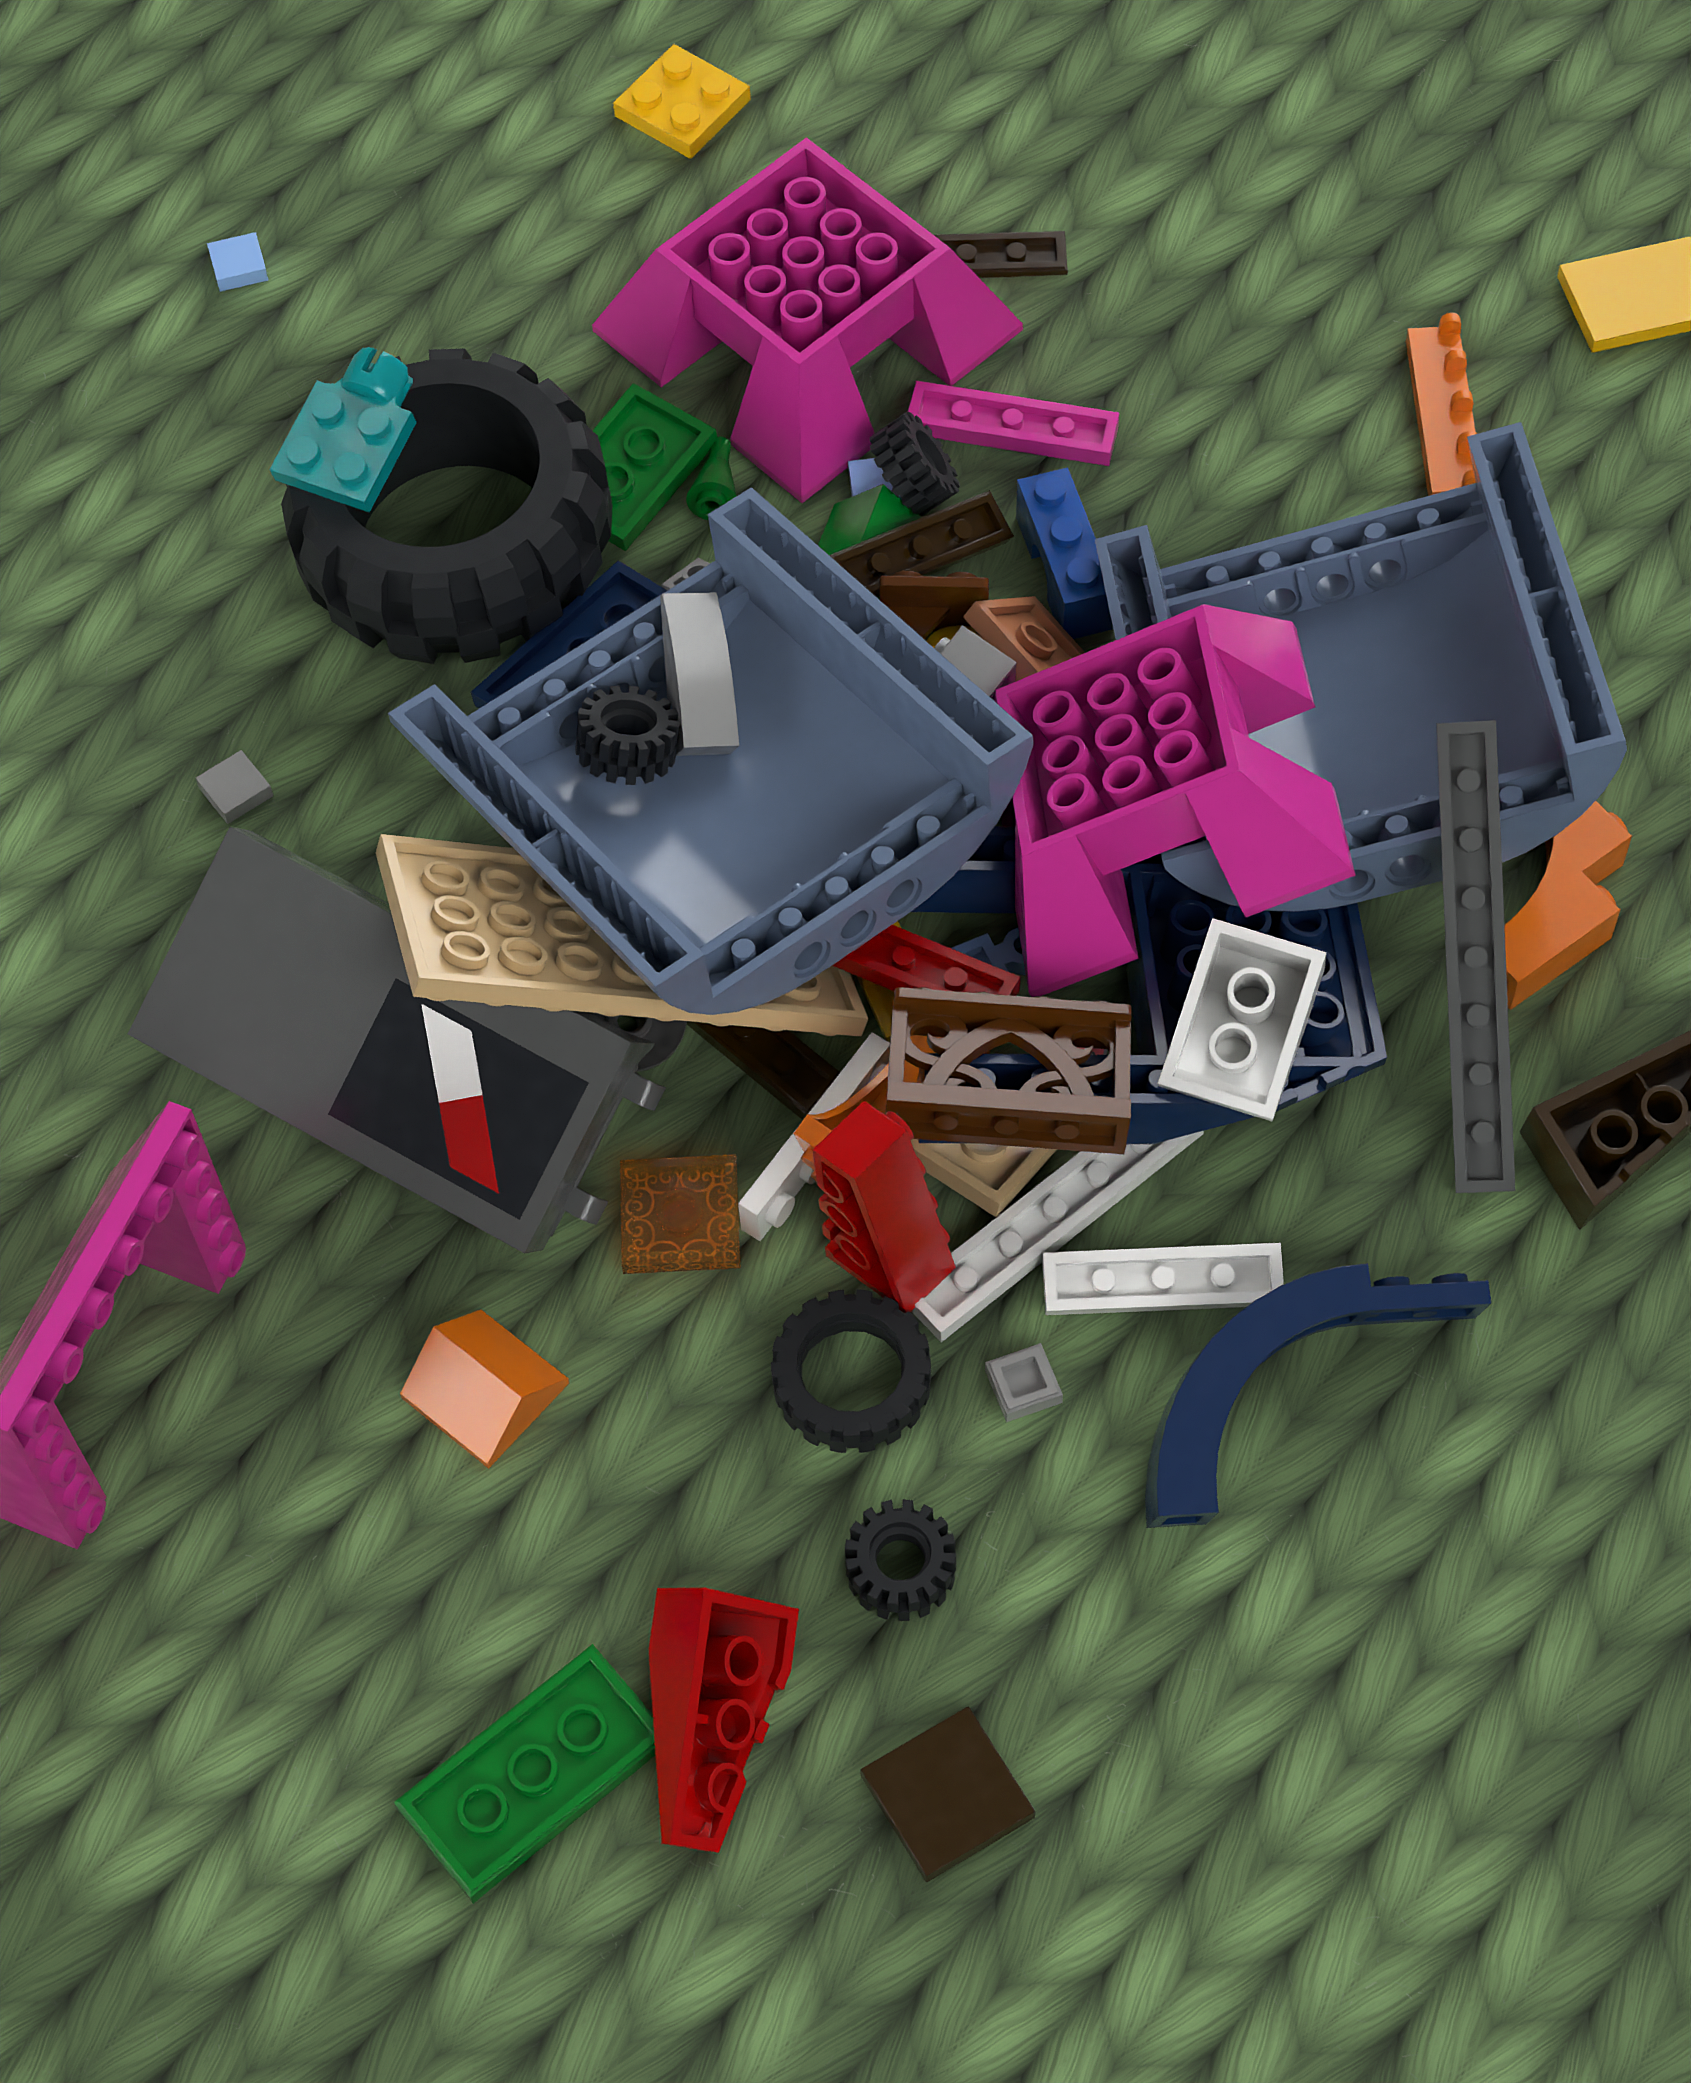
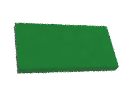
M592 1644L398 1798L394 1804L399 1813L474 1904L656 1755L653 1714Z

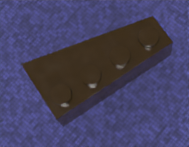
M1691 1030L1534 1106L1519 1131L1579 1230L1691 1133Z

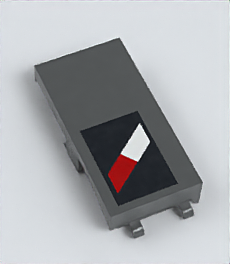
M229 827L128 1032V1035L524 1254L544 1249L549 1237L553 1236L565 1211L585 1222L597 1225L609 1201L593 1196L578 1186L623 1097L641 1107L655 1111L666 1089L663 1085L656 1084L636 1072L639 1066L638 1063L653 1048L655 1043L628 1033L590 1012L568 1010L554 1012L535 1007L491 1006L479 1002L433 1001L428 998L413 997L388 902L253 831Z

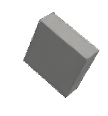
M242 750L196 777L199 789L227 824L273 797L271 786Z
M1041 1343L985 1362V1372L1006 1422L1062 1403V1391Z

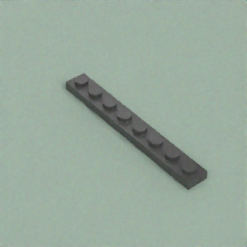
M1496 720L1436 723L1456 1193L1515 1191Z

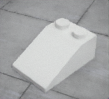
M1212 918L1158 1081V1086L1273 1121L1325 970L1326 952Z

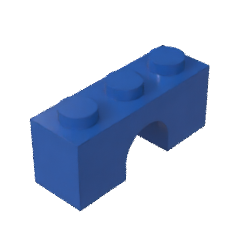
M1068 467L1017 479L1016 519L1031 559L1042 558L1047 579V601L1053 617L1073 639L1112 630L1113 624L1095 544L1096 538Z

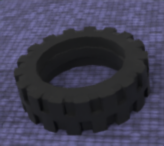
M857 1289L856 1294L844 1295V1290H835L828 1292V1298L818 1301L816 1297L808 1300L802 1305L803 1311L797 1316L792 1313L783 1324V1334L781 1337H776L773 1345V1361L771 1362L772 1382L775 1400L778 1408H782L784 1411V1419L794 1431L797 1428L803 1431L804 1439L811 1444L818 1446L822 1442L830 1445V1451L846 1453L847 1448H859V1453L875 1450V1444L885 1441L889 1445L901 1438V1430L906 1426L911 1429L920 1418V1409L923 1405L926 1406L930 1395L931 1359L929 1344L925 1333L921 1334L919 1331L918 1321L909 1311L906 1314L900 1311L899 1303L887 1296H884L883 1300L873 1297V1292ZM844 1331L866 1332L883 1339L897 1353L902 1365L901 1379L895 1391L879 1405L861 1411L835 1410L819 1403L806 1390L802 1380V1364L808 1352L826 1337Z

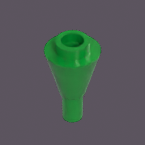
M717 437L712 444L709 458L686 496V503L691 512L705 520H708L707 514L737 496L729 464L731 442L725 437Z

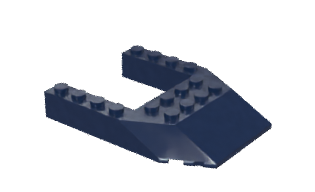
M994 826L976 852L954 876L911 912L1016 913L1015 827ZM1161 853L1121 869L1139 958L1126 963L1139 1054L1130 1055L1131 1120L1126 1144H1155L1256 1117L1158 1086V1081L1212 918L1326 952L1325 970L1276 1111L1385 1064L1387 1053L1357 903L1306 911H1262L1245 917L1240 906L1230 905L1204 896L1179 882L1165 870ZM927 1053V1054H929V1055H933V1056H936V1057H940V1056H941L940 1054H937V1053ZM982 1054L968 1064L985 1073L994 1082L997 1089L1020 1090L1032 1077L1049 1071L1030 1054ZM1091 1055L1086 1062L1078 1066L1082 1068L1097 1065L1106 1059L1108 1055ZM919 1068L917 1083H923L929 1071ZM1112 1076L1089 1083L1094 1096L1111 1097ZM966 1082V1087H975L974 1085ZM1051 1088L1044 1089L1040 1092L1050 1093ZM918 1139L919 1143H963Z

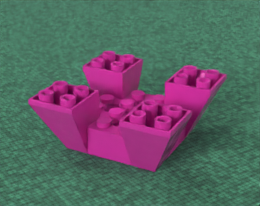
M806 137L655 249L592 324V328L595 334L660 387H663L722 341L744 358L753 368L730 438L731 446L799 502L804 503L848 468V461L858 460L871 450L870 445L872 443L869 440L875 432L850 369L854 364L889 338L943 382L952 386L1023 330V323L950 247Z
M1203 604L995 690L994 701L1033 735L1034 743L1026 769L1017 789L1001 815L1003 826L1015 827V911L1028 993L1031 997L1048 994L1139 959L1121 869L1206 836L1245 917L1356 876L1333 785L1252 740L1248 735L1315 708L1297 629L1292 621Z

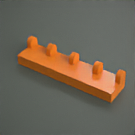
M1456 313L1443 315L1440 318L1439 327L1408 328L1406 337V348L1428 496L1476 483L1467 437L1478 433L1475 432L1472 413L1474 402L1472 393L1469 391L1466 374L1467 358L1462 348L1460 336L1461 319Z

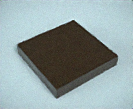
M969 1706L860 1769L863 1781L926 1883L1035 1818L1034 1808Z

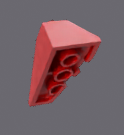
M705 1587L657 1588L648 1651L662 1844L719 1853L746 1786V1779L743 1773L744 1767L754 1743H763L770 1725L764 1721V1717L775 1690H784L791 1673L799 1613L798 1608Z

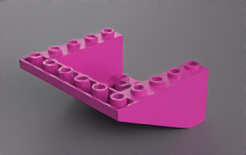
M169 1101L110 1172L0 1363V1518L77 1550L86 1533H93L99 1526L105 1513L106 1495L56 1407L54 1400L63 1384H69L78 1374L83 1361V1349L94 1329H101L108 1321L114 1305V1294L124 1276L132 1275L139 1264L219 1294L227 1277H234L238 1273L245 1258L246 1247L193 1112L187 1107Z

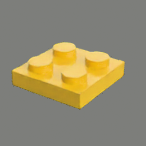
M673 44L613 102L614 114L620 120L692 159L751 100L750 86Z

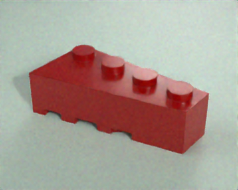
M863 1101L812 1149L816 1183L824 1192L819 1198L820 1210L829 1216L822 1224L823 1235L830 1240L825 1246L826 1257L882 1298L887 1296L898 1302L899 1310L906 1314L908 1311L911 1312L915 1308V1304L922 1297L925 1298L956 1268L947 1244L950 1242V1236L940 1224L937 1216L938 1202L927 1188L924 1179L926 1174L925 1166L916 1156L911 1140L914 1138L912 1130L894 1112L888 1111L884 1115Z

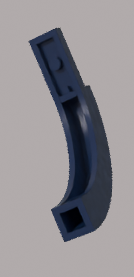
M1366 1263L1335 1267L1308 1274L1281 1285L1252 1302L1230 1319L1197 1355L1179 1380L1164 1408L1154 1435L1148 1462L1145 1492L1146 1528L1205 1525L1219 1513L1216 1474L1218 1451L1225 1423L1231 1407L1245 1382L1258 1366L1276 1352L1312 1334L1339 1327L1475 1319L1492 1304L1488 1280L1468 1281L1466 1274L1452 1273L1434 1277L1431 1280L1432 1283L1410 1284L1408 1277L1396 1276L1376 1280L1373 1283L1374 1286L1371 1287L1369 1266Z

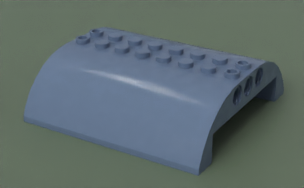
M1521 422L1467 437L1476 483L1163 569L1159 567L1147 525L1095 539L1116 640L1203 604L1292 621L1297 629L1315 708L1248 735L1252 740L1333 785L1356 876L1264 911H1306L1334 908L1443 881L1436 723L1496 720L1502 863L1532 850L1556 836L1578 819L1605 791L1618 771L1627 751L1626 740ZM1206 836L1161 853L1165 870L1179 882L1204 896L1230 905L1239 906Z
M752 487L707 514L715 561L663 593L717 592L728 644L738 724L739 747L731 754L676 756L673 767L668 766V773L662 778L655 773L654 781L645 784L641 777H636V785H626L625 777H618L616 784L607 782V773L603 772L600 776L595 777L590 774V765L583 768L579 763V755H576L575 752L579 708H582V702L586 697L593 700V692L600 689L606 695H609L611 686H620L621 693H628L629 686L639 687L638 694L645 695L649 689L657 693L656 701L664 697L667 699L660 596L468 716L435 684L388 713L390 722L657 996L669 1005L686 1012L707 1015L739 1012L765 1004L796 989L926 901L966 863L997 824L1017 789L1034 745L1033 735Z

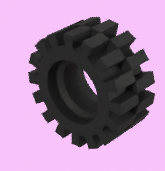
M911 412L904 413L870 437L869 441L872 443L870 449L876 456L874 461L877 467L882 468L884 472L881 474L885 482L889 481L893 486L892 492L895 496L902 497L903 505L908 509L911 507L916 515H925L958 493L960 484L955 478L958 475L955 468L949 464L951 459L948 453L942 451L941 446L943 445L939 439H934L932 430L928 425L923 426L922 420L917 415L914 417Z
M611 686L609 695H606L600 689L593 692V700L586 697L582 702V708H579L575 745L576 755H579V763L582 767L590 765V774L595 777L600 776L603 772L607 773L606 781L615 784L618 777H625L626 785H636V777H641L646 784L654 781L655 773L661 778L668 773V766L673 767L675 763L680 724L676 708L670 709L671 702L664 697L656 701L657 693L649 689L645 695L638 694L639 687L629 686L628 693H621L620 686Z
M903 1499L902 1508L893 1509L892 1500L881 1502V1512L876 1514L873 1508L870 1507L863 1512V1523L860 1524L855 1520L850 1528V1540L846 1539L845 1544L846 1577L849 1579V1588L853 1596L859 1594L860 1605L867 1611L872 1606L876 1607L878 1617L888 1620L890 1612L898 1613L899 1621H910L909 1612L918 1611L919 1617L922 1618L930 1614V1605L933 1602L939 1607L946 1600V1590L951 1591L954 1585L956 1553L953 1533L948 1534V1523L942 1516L935 1520L933 1518V1509L923 1504L920 1511L914 1510L913 1500ZM904 1540L920 1548L925 1557V1562L917 1575L907 1580H894L880 1571L876 1562L877 1556L881 1549L890 1542Z

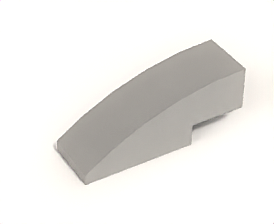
M717 592L661 594L667 699L671 702L672 709L676 708L678 721H680L676 756L731 754L739 747L738 724L728 644Z

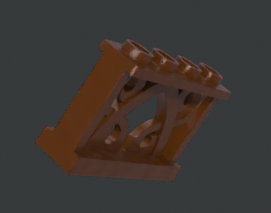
M898 987L894 990L886 1113L891 1111L901 1117L912 1130L913 1139L1125 1154L1131 1120L1130 1049L1132 1007L1128 1004L1109 1003L1106 1001L1090 1002L1051 999L1044 996L1023 997L997 995L987 992L970 993L932 990L924 987ZM910 1036H927L929 1047L941 1056L936 1057L922 1052L913 1044ZM1010 1042L1032 1055L1049 1071L1032 1077L1020 1090L997 1089L994 1082L985 1073L968 1064L989 1050ZM1093 1048L1108 1049L1109 1055L1099 1064L1079 1068L1078 1065L1090 1058ZM905 1060L918 1068L929 1071L923 1083L903 1082ZM1112 1076L1111 1097L1094 1096L1089 1083ZM966 1082L974 1085L975 1087H966ZM1051 1088L1050 1093L1040 1092L1044 1089Z

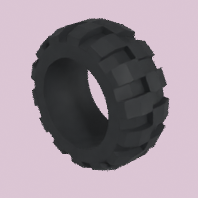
M465 348L430 349L429 360L406 364L408 375L413 378V384L401 408L412 412L416 425L370 513L287 484L281 506L287 537L298 572L312 600L329 611L333 623L372 648H375L385 639L389 652L400 659L435 664L438 653L460 652L464 663L500 656L499 644L519 635H522L527 642L536 633L562 617L561 603L564 600L572 602L576 597L584 594L603 563L601 553L611 538L613 504L598 435L587 426L585 412L554 382L547 378L539 383L537 374L525 363L496 353L492 354L488 362L472 360V357ZM477 466L496 469L517 477L533 488L521 507L500 526L475 539L441 547L408 546L386 540L365 528L374 510L395 489L420 475L443 468Z

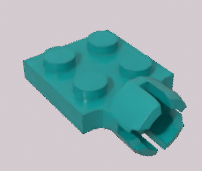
M366 347L354 355L342 379L336 383H324L317 380L269 469L274 479L370 513L416 425L412 412L401 408L413 384V378L408 375V367L399 359L384 351L379 356L376 364L371 363L377 350Z

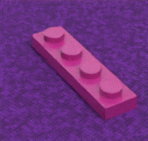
M917 380L908 410L914 417L917 415L922 420L923 426L928 425L932 430V436L936 439L1105 466L1110 465L1119 427V412Z

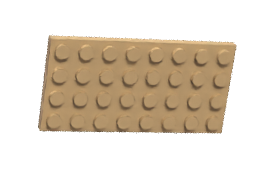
M386 834L380 835L375 853L413 997H423L433 1001L479 1002L491 1006L535 1007L554 1012L561 1010L591 1012L610 1017L618 1015L647 1017L666 1022L680 1020L710 1023L715 1026L759 1027L770 1031L815 1032L825 1036L848 1035L861 1037L868 1016L850 973L837 967L830 966L796 989L765 1004L749 1009L717 1015L689 1013L669 1005L657 996L514 848Z

